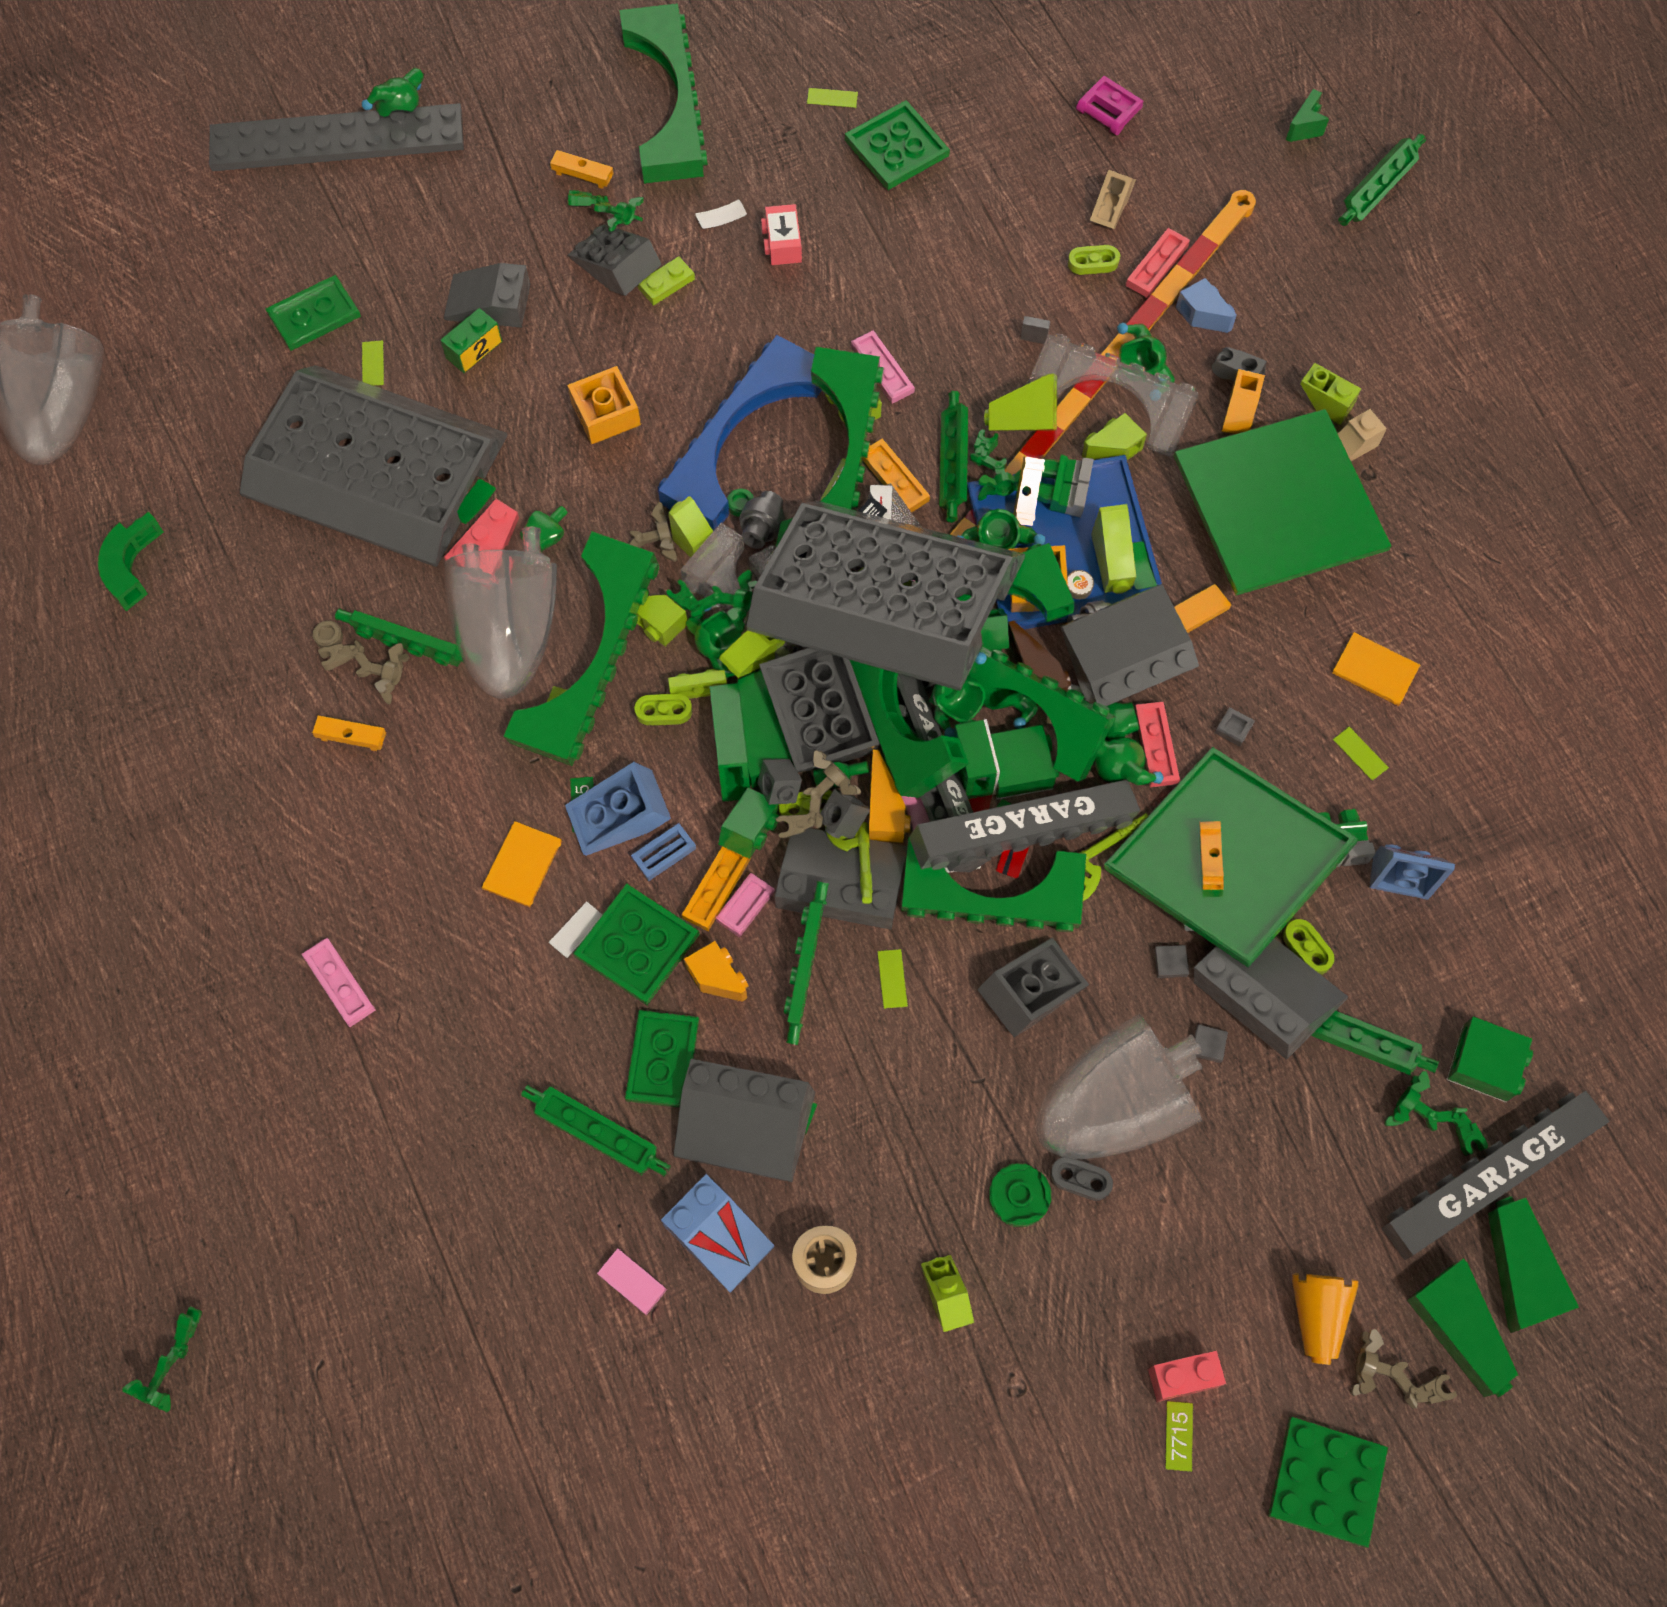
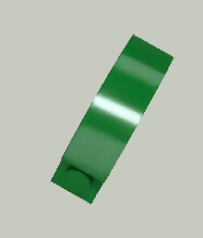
M149 512L136 519L127 529L119 522L104 539L98 556V570L102 582L125 611H128L148 594L140 581L132 574L133 561L143 548L164 533L157 520Z

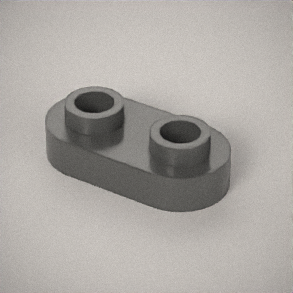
M1062 1157L1052 1166L1051 1180L1056 1187L1093 1201H1100L1105 1199L1113 1188V1179L1109 1172L1072 1157ZM1068 1170L1071 1173V1179H1063L1060 1174L1061 1171ZM1093 1180L1099 1181L1101 1189H1092L1090 1182Z

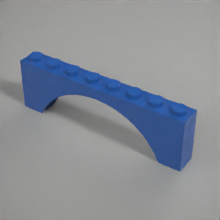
M778 335L775 336L771 343L768 342L764 346L761 356L757 361H753L750 364L743 380L737 381L730 397L721 402L714 418H710L705 423L703 432L698 439L694 438L691 441L685 456L676 461L669 477L663 478L658 486L659 500L664 507L671 510L674 504L684 501L690 496L695 501L715 535L729 516L728 500L723 494L716 476L717 461L725 440L739 422L762 406L793 397L817 398L822 390L812 384L811 368L814 354Z

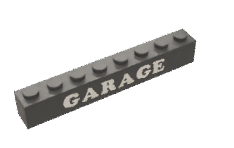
M898 673V703L908 727L924 741H930L940 735L943 736L940 726L934 720V710L929 702L922 680ZM958 772L921 796L930 822L973 813ZM984 855L964 864H961L959 861L952 862L947 865V868L953 872H972L990 861L991 858H987Z
M1128 780L917 824L909 838L920 868L932 867L933 870L946 867L952 862L959 861L961 864L973 861L979 856L986 855L987 858H991L1006 850L1012 849L1014 852H1018L1033 844L1039 843L1040 846L1051 844L1056 839L1065 838V840H1072L1083 833L1090 832L1094 835L1114 826L1117 829H1122L1133 823L1132 820L1141 810Z
M1587 1091L1578 1096H1575L1573 1092L1569 1093L1557 1101L1560 1106L1559 1109L1552 1113L1547 1108L1533 1118L1536 1122L1535 1125L1528 1129L1523 1124L1509 1134L1512 1138L1510 1142L1503 1145L1501 1141H1498L1485 1150L1488 1155L1486 1158L1479 1161L1477 1157H1474L1462 1165L1460 1168L1464 1173L1456 1178L1450 1173L1436 1183L1439 1188L1437 1191L1430 1195L1425 1190L1413 1198L1411 1201L1415 1206L1407 1211L1401 1206L1387 1216L1389 1223L1383 1226L1382 1230L1402 1258L1406 1260L1609 1123L1608 1118Z

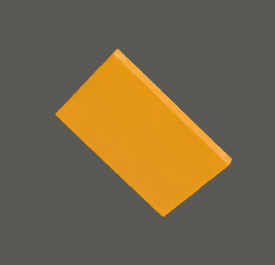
M1354 632L1332 673L1399 706L1420 664Z
M514 821L486 880L483 882L482 889L530 908L561 846L562 840Z

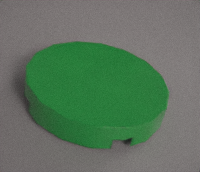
M1011 1164L1002 1168L993 1178L989 1188V1203L994 1214L1003 1223L1013 1227H1028L1038 1223L1047 1213L1051 1203V1187L1046 1177L1037 1169L1032 1168V1166L1027 1164Z

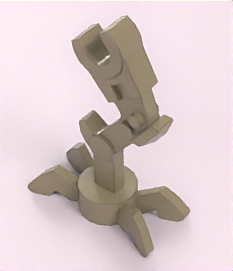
M659 502L651 514L655 519L654 524L657 525L658 530L646 533L630 531L631 537L634 538L630 545L640 548L644 544L661 540L660 548L663 549L662 555L676 562L677 555L674 551L667 517L662 503Z
M357 640L354 642L355 645L344 646L341 643L318 650L322 658L331 656L329 660L321 662L325 670H333L350 659L355 658L361 666L356 671L358 677H366L370 674L381 676V680L374 684L388 705L392 701L390 693L401 678L402 662H407L410 658L408 654H402L403 645L401 643L394 645L388 650L390 661H387L384 665L369 662L364 655L363 645Z
M814 751L813 763L814 767L824 769L823 772L827 777L816 788H807L803 791L804 794L811 795L809 813L807 815L779 816L776 818L777 822L786 821L789 824L788 831L779 833V837L787 838L806 832V829L814 825L820 828L823 817L820 814L821 798L834 784L841 788V793L844 795H857L861 793V790L856 785H851L850 779L832 761L826 760L827 756L824 752Z
M1372 1329L1369 1333L1366 1331L1361 1333V1340L1365 1344L1361 1347V1352L1357 1359V1384L1352 1386V1396L1366 1394L1374 1390L1376 1385L1372 1377L1375 1373L1394 1379L1405 1394L1404 1400L1413 1409L1417 1408V1403L1426 1402L1427 1404L1451 1400L1457 1396L1456 1391L1444 1393L1441 1389L1442 1382L1450 1379V1376L1446 1374L1436 1376L1417 1388L1414 1387L1403 1372L1408 1366L1407 1362L1389 1365L1378 1361L1376 1351L1384 1344L1379 1332L1376 1329Z

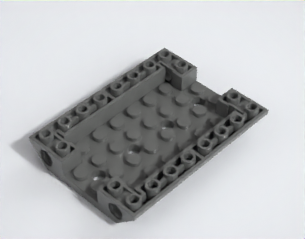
M314 365L296 370L247 452L244 460L240 495L437 567L461 523L457 511L476 476L485 479L508 435L506 432ZM297 421L303 422L302 426L297 429L290 428L292 423ZM346 438L352 439L351 443L347 446L338 445L341 440ZM390 457H401L400 461L395 464L387 463ZM447 473L450 475L447 481L439 482L436 480L441 474Z
M821 501L803 502L754 587L747 630L961 691L982 647L981 630L996 599L1005 600L1025 559V554ZM805 552H810V553H812V554H811L809 557H807V558H799V557H798L799 555H802V554H804ZM857 566L864 567L859 572L850 571V569L855 568ZM909 580L917 581L913 586L903 585V583ZM963 594L971 596V598L967 601H960L957 599V597H960Z

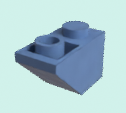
M1206 278L1182 290L1179 294L1176 309L1191 326L1226 333L1232 331L1237 316L1235 310L1230 304L1225 302L1220 296L1218 289L1212 286Z

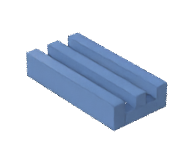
M678 823L632 854L631 858L637 864L639 870L643 872L645 878L650 881L696 850V845ZM677 835L681 836L675 842H673L669 846H666L645 862L642 861V859L645 858L647 855H649L650 853H652L653 851H655L656 849H658L659 847H661ZM686 843L685 846L677 850L675 853H673L672 855H670L669 857H667L651 869H648L649 867H651L652 865H654L655 863H657L658 861H660L661 859H663L664 857L672 853L674 850H676L677 848Z

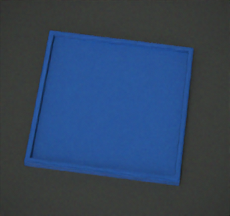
M1125 455L1093 460L1085 507L1081 518L1049 510L1050 504L1037 500L1033 525L1020 524L1031 527L1037 534L1044 535L1046 540L1044 544L1050 543V546L1065 545L1067 577L1076 570L1088 572L1094 580L1091 594L1085 599L1073 598L1074 613L1050 622H1046L1040 611L1011 613L1010 595L1007 594L1004 601L996 599L995 602L997 609L1003 608L1007 614L1008 622L1015 621L1024 630L1067 622L1068 616L1079 614L1081 607L1087 603L1104 601L1105 603L1114 604L1150 589L1136 590L1133 584L1132 589L1124 593L1104 592L1091 536L1100 507L1127 504L1132 543L1144 542L1157 585L1162 584ZM1041 476L1040 483L1054 485L1055 479ZM979 481L967 482V491L976 525H978V522L985 513L993 509L1000 508L1014 513L1017 491L1006 496H1000L997 493L987 495L986 499L979 501L978 495L984 486L979 485ZM1017 544L1015 548H1029L1036 544Z

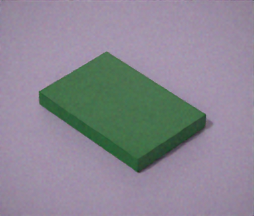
M336 275L265 308L290 351L361 317L359 310Z
M639 1010L625 1095L627 1102L680 1108L684 1081L690 1060L694 1059L699 1017Z

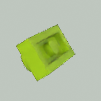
M678 256L651 273L638 285V289L654 306L695 280V274Z
M711 669L703 673L692 675L679 674L668 678L670 694H682L689 699L711 696L710 686L727 684L725 670Z

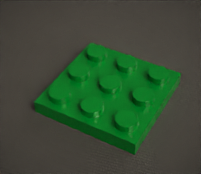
M907 100L845 133L846 143L887 190L949 157L950 149Z
M626 884L573 954L576 959L645 1005H648L700 933L696 928Z
M1289 1417L1268 1517L1357 1546L1369 1548L1388 1447L1295 1417Z

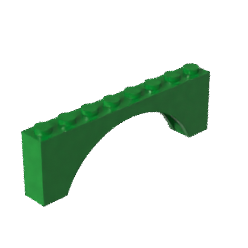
M678 3L619 10L624 47L641 52L659 63L670 75L678 91L676 106L667 124L656 136L639 146L644 184L704 177L703 166L708 165L706 149L701 150L700 147L704 145L703 130H698L697 126H701L700 111L694 109V106H698L696 90H691V87L695 86L693 71H688V68L692 67L690 52H685V48H689L687 32L682 33V30L686 29L684 14H679Z
M822 347L815 348L811 368L812 384L820 388L836 405L844 420L849 440L848 453L843 470L835 485L821 502L852 510L853 507H859L861 492L857 491L858 482L863 483L865 466L861 465L863 457L868 458L870 441H866L867 433L873 432L875 417L871 416L872 408L878 407L880 392H876L877 383L882 384L884 367H880V356ZM793 518L781 521L776 548Z
M591 531L581 558L586 567L598 580L604 598L605 625L599 649L586 672L564 693L541 705L514 710L504 734V738L512 745L569 766H573L575 759L579 760L583 753L584 744L582 742L586 733L590 734L593 729L595 711L597 707L600 708L604 703L606 685L608 681L612 682L615 677L617 659L625 653L627 635L630 630L633 631L636 627L638 609L640 605L646 603L649 594L647 589L651 580H655L659 571V564L653 552Z

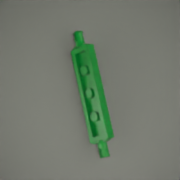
M1418 134L1413 141L1410 138L1401 139L1343 200L1347 210L1338 219V221H1341L1340 224L1342 226H1347L1351 220L1353 222L1362 221L1419 160L1418 149L1426 142L1423 134Z
M958 391L948 393L949 405L941 413L939 506L947 510L946 521L951 523L958 520V506L967 501L968 407L959 403L960 393Z
M339 608L335 614L336 620L349 623L354 627L356 634L364 639L374 638L391 648L401 643L403 649H406L410 654L417 657H422V655L430 657L436 663L443 666L450 664L458 667L460 662L475 667L479 660L478 655L468 653L456 644L356 610L351 613Z
M818 881L816 882L815 895L812 902H810V907H804L801 925H806L804 937H798L795 954L800 955L798 967H792L789 983L794 985L792 997L787 996L784 1007V1014L789 1015V1030L786 1043L794 1045L799 1044L801 1027H803V1013L824 904H827L826 896L829 883Z
M1335 1011L1311 1035L1408 1075L1417 1066L1435 1074L1439 1061L1421 1055L1422 1044L1338 1011Z
M527 1085L525 1090L522 1091V1097L536 1104L534 1114L537 1117L642 1176L649 1168L663 1177L667 1175V1171L669 1172L671 1165L656 1158L657 1146L553 1087H549L541 1093Z

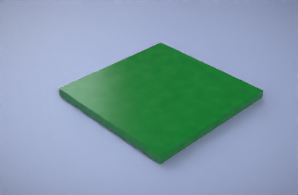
M1326 409L1175 451L1173 457L1235 596L1383 553L1391 548V543Z
M1212 747L1104 863V869L1249 968L1357 844L1358 838ZM1220 821L1224 873L1223 890H1203L1200 822ZM1211 854L1210 856H1212V857H1217L1218 855H1217V854Z

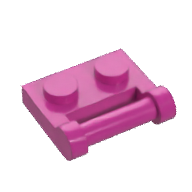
M1103 76L1079 100L1076 110L1082 114L1087 113L1109 127L1110 132L1117 136L1142 108L1144 101L1106 76ZM1093 101L1116 115L1117 118H1112L1091 103Z

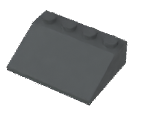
M1163 584L1154 586L1060 626L1081 692L1085 696L1084 700L1091 704L1097 702L1108 706L1199 667L1192 641Z
M807 648L759 664L792 761L798 773L818 768L814 767L813 755L816 750L824 752L827 756L826 760L833 763L851 761L872 754L873 750H879L880 744L850 659Z
M812 828L806 829V832L790 836L775 894L776 908L803 913L804 907H810V902L814 899L816 882L829 883L826 896L827 904H824L822 917L892 930L907 846L869 839L873 893L872 902L864 904L862 903L860 891L858 847L852 848L849 851L841 850L828 839L826 831Z
M1275 938L1249 968L1218 947H1215L1194 967V984L1286 1060L1348 999L1346 994Z
M691 1059L682 1089L674 1157L793 1182L816 1092L809 1082Z

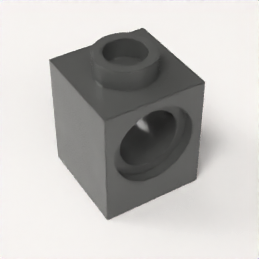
M790 759L763 760L757 784L769 805L790 804L797 801L802 779Z
M834 789L820 813L823 817L822 823L826 826L824 830L829 835L838 839L841 836L852 839L855 837L870 809L854 795H844L841 791Z

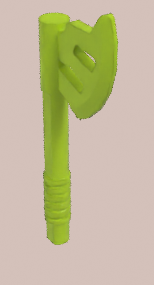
M1146 813L1134 819L1131 825L1116 830V832L1080 852L1087 854L1085 871L1091 875L1090 879L1085 876L1083 901L1094 893L1101 876V867L1093 865L1089 862V859L1130 836L1148 817Z
M863 822L852 839L844 836L838 839L826 832L828 839L841 850L849 851L855 847L859 848L862 903L870 904L872 902L873 890L870 869L869 825Z

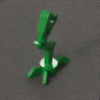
M569 190L568 205L591 206V204H595L594 211L614 214V218L607 220V228L610 232L614 231L618 224L629 225L633 219L643 221L642 217L634 215L636 206H640L643 203V197L629 199V203L620 202L617 206H613L608 203L606 195H602V197L601 195L593 196L589 192Z
M984 429L978 433L974 444L975 453L970 454V461L977 466L984 465L992 469L995 477L994 479L987 475L980 477L979 485L984 487L978 495L979 501L986 499L987 495L997 493L1000 496H1006L1014 491H1018L1021 469L1014 476L1011 473L1005 472L1007 467L1006 458L997 461L989 456L998 445V433H995L992 438H985ZM1025 486L1022 491L1029 493V488Z
M747 570L738 577L741 589H737L735 594L723 593L719 587L713 586L714 593L699 601L696 600L682 580L677 581L681 587L679 593L674 594L669 589L666 591L671 600L682 609H687L691 612L692 618L703 615L704 610L716 604L733 605V608L727 613L735 627L740 632H743L745 623L742 620L750 610L753 595L752 589H754L757 581H752V572Z
M1422 1071L1418 1076L1412 1077L1410 1081L1412 1085L1407 1087L1394 1108V1116H1388L1384 1122L1385 1126L1401 1125L1404 1122L1410 1121L1409 1113L1414 1110L1425 1118L1426 1124L1431 1131L1437 1130V1123H1454L1461 1151L1465 1156L1473 1154V1149L1471 1148L1472 1141L1477 1144L1480 1151L1488 1148V1143L1477 1124L1472 1123L1465 1114L1468 1110L1467 1108L1454 1107L1451 1111L1437 1112L1419 1100L1421 1097L1419 1092L1430 1087L1427 1071Z
M190 1306L187 1314L181 1313L179 1315L174 1337L176 1343L174 1347H171L167 1356H160L156 1372L149 1386H143L142 1382L136 1379L123 1387L122 1391L162 1411H170V1395L167 1393L161 1394L157 1390L178 1358H185L188 1352L187 1344L189 1338L194 1336L202 1315L201 1310Z

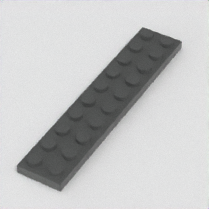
M458 103L416 107L413 112L395 110L386 117L380 116L375 110L210 124L209 165L212 171L464 150L461 104Z

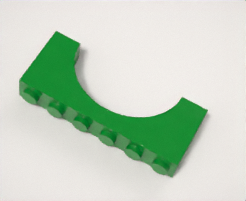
M1050 543L1044 545L1036 544L1022 552L1025 554V559L1011 585L1008 595L1020 597L1033 604L1042 613L1046 622L1074 613V600ZM967 594L957 597L960 601H967L971 598Z
M982 642L980 652H984L987 660L984 664L974 662L969 675L976 679L985 690L989 688L1010 689L1022 693L1036 702L1051 720L1056 733L1057 757L1053 768L1078 782L1085 779L1116 716L1110 714V709L1103 704L1097 702L1091 704L1083 700L1085 696L1073 689L1066 691L1058 687L1059 682L1048 676L1041 678L1033 674L1034 669L1020 662L1016 665L1008 661L1009 656L995 649L992 652L983 647L984 643ZM932 693L929 702L935 705Z
M850 660L877 738L885 754V761L890 767L895 780V787L900 796L919 798L969 764L959 738L940 735L930 741H924L908 727L898 703V673Z
M908 837L901 911L907 912V916L913 918H925V914L937 915L938 920L954 921L955 917H964L966 922L983 924L984 920H995L998 926L1012 927L1015 922L1025 923L1026 928L1041 930L1046 925L1056 926L1055 930L1059 932H1073L1074 928L1078 929L1082 921L1087 854L1057 851L1054 855L1049 874L1038 886L1018 896L991 898L977 895L963 888L951 878L945 868L933 870L932 867L921 869Z

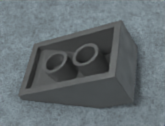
M498 263L453 274L444 319L462 322L480 308L494 319L499 326L522 328L531 285L526 265Z
M1052 937L995 971L977 990L1015 1038L1084 990L1089 984Z

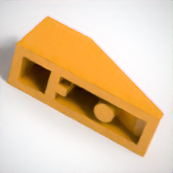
M873 750L869 839L903 843L904 833H910L911 815H905V803L895 787L893 778L879 750Z

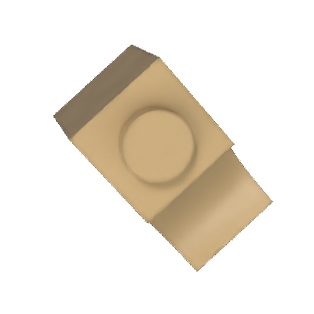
M1108 170L1090 221L1115 229L1120 215L1128 203L1136 179Z
M1369 409L1349 420L1348 424L1338 435L1350 460L1353 461L1378 447L1387 428L1373 411Z

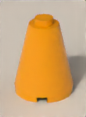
M1293 1273L1292 1283L1304 1353L1307 1356H1311L1312 1363L1331 1365V1359H1338L1358 1290V1280L1351 1279V1285H1344V1278L1307 1274L1306 1280H1299V1274Z

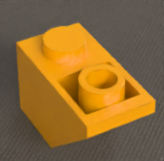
M1238 369L1232 386L1222 431L1239 434L1251 429L1265 375Z
M716 941L684 959L686 969L702 993L737 1001L747 999L746 988L749 985L740 971L735 973L730 965L733 963L731 955L725 947L720 949Z

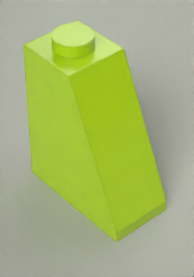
M1047 374L990 402L989 409H985V426H989V431L1057 430V375Z
M1123 504L1100 507L1091 536L1104 592L1124 593L1132 589L1136 579L1128 506Z

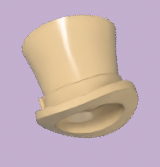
M818 1226L809 1229L798 1238L792 1253L793 1265L802 1285L808 1290L820 1294H830L843 1288L853 1274L857 1257L856 1247L851 1237L845 1231L833 1226Z

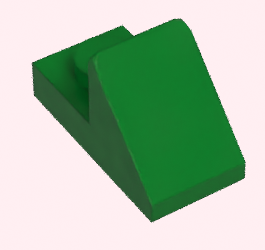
M1315 89L1311 91L1290 124L1286 137L1287 141L1293 142L1315 138L1324 134L1329 118L1319 114L1322 105L1319 104L1322 92Z

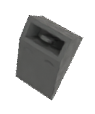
M606 224L595 228L593 234L586 240L579 242L575 249L568 254L571 260L606 288L624 296L662 265L648 238L618 228L610 232Z

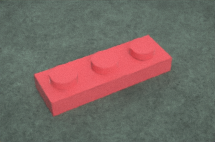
M1168 228L1129 276L1126 286L1148 298L1188 248L1190 240Z
M1164 702L1135 705L1134 710L1139 726V738L1146 755V771L1152 774L1158 771L1164 776L1160 784L1151 782L1149 786L1159 787L1178 784L1180 777Z

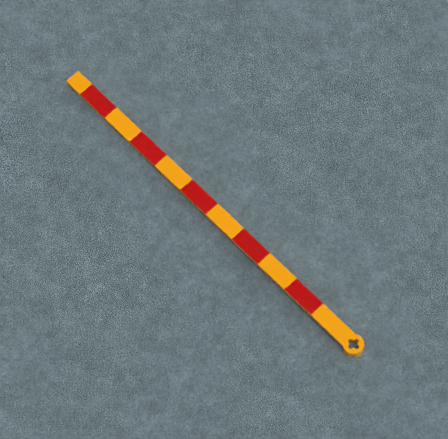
M1238 190L1232 194L1228 204L1144 302L1127 325L1144 324L1150 331L1244 217H1249L1252 214L1256 199L1251 192ZM1238 202H1242V203H1245V204H1243L1242 206H1239V205H1238ZM1126 332L1121 335L1118 333L1057 406V430L1036 431L1008 464L1005 472L1012 475L1016 474L1022 468L1023 457L1037 459L1045 457L1120 367L1119 349L1122 344L1135 339L1132 334ZM972 509L950 535L961 536L965 530L976 526Z

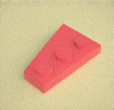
M496 498L445 555L446 563L489 590L494 572L500 565L501 555L505 546L508 545L518 522V512Z

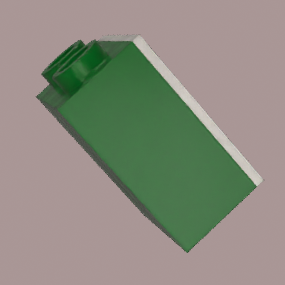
M974 719L964 720L955 725L954 737L960 739L969 762L967 766L958 771L968 799L995 795L1000 770L987 719L975 721Z
M1043 725L991 734L1000 770L996 789L997 799L1053 789L1056 777H1059V771L1053 768L1056 760L1052 761L1050 751L1053 749L1052 740L1049 734L1045 735Z
M1473 1016L1462 1026L1447 1080L1507 1102L1514 1096L1520 1095L1525 1086L1526 1078L1522 1077L1524 1068L1529 1066L1533 1057V1050L1530 1049L1532 1038Z

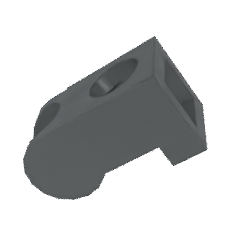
M1225 347L1221 350L1211 367L1214 374L1218 377L1235 381L1238 369L1265 375L1267 361L1241 350Z

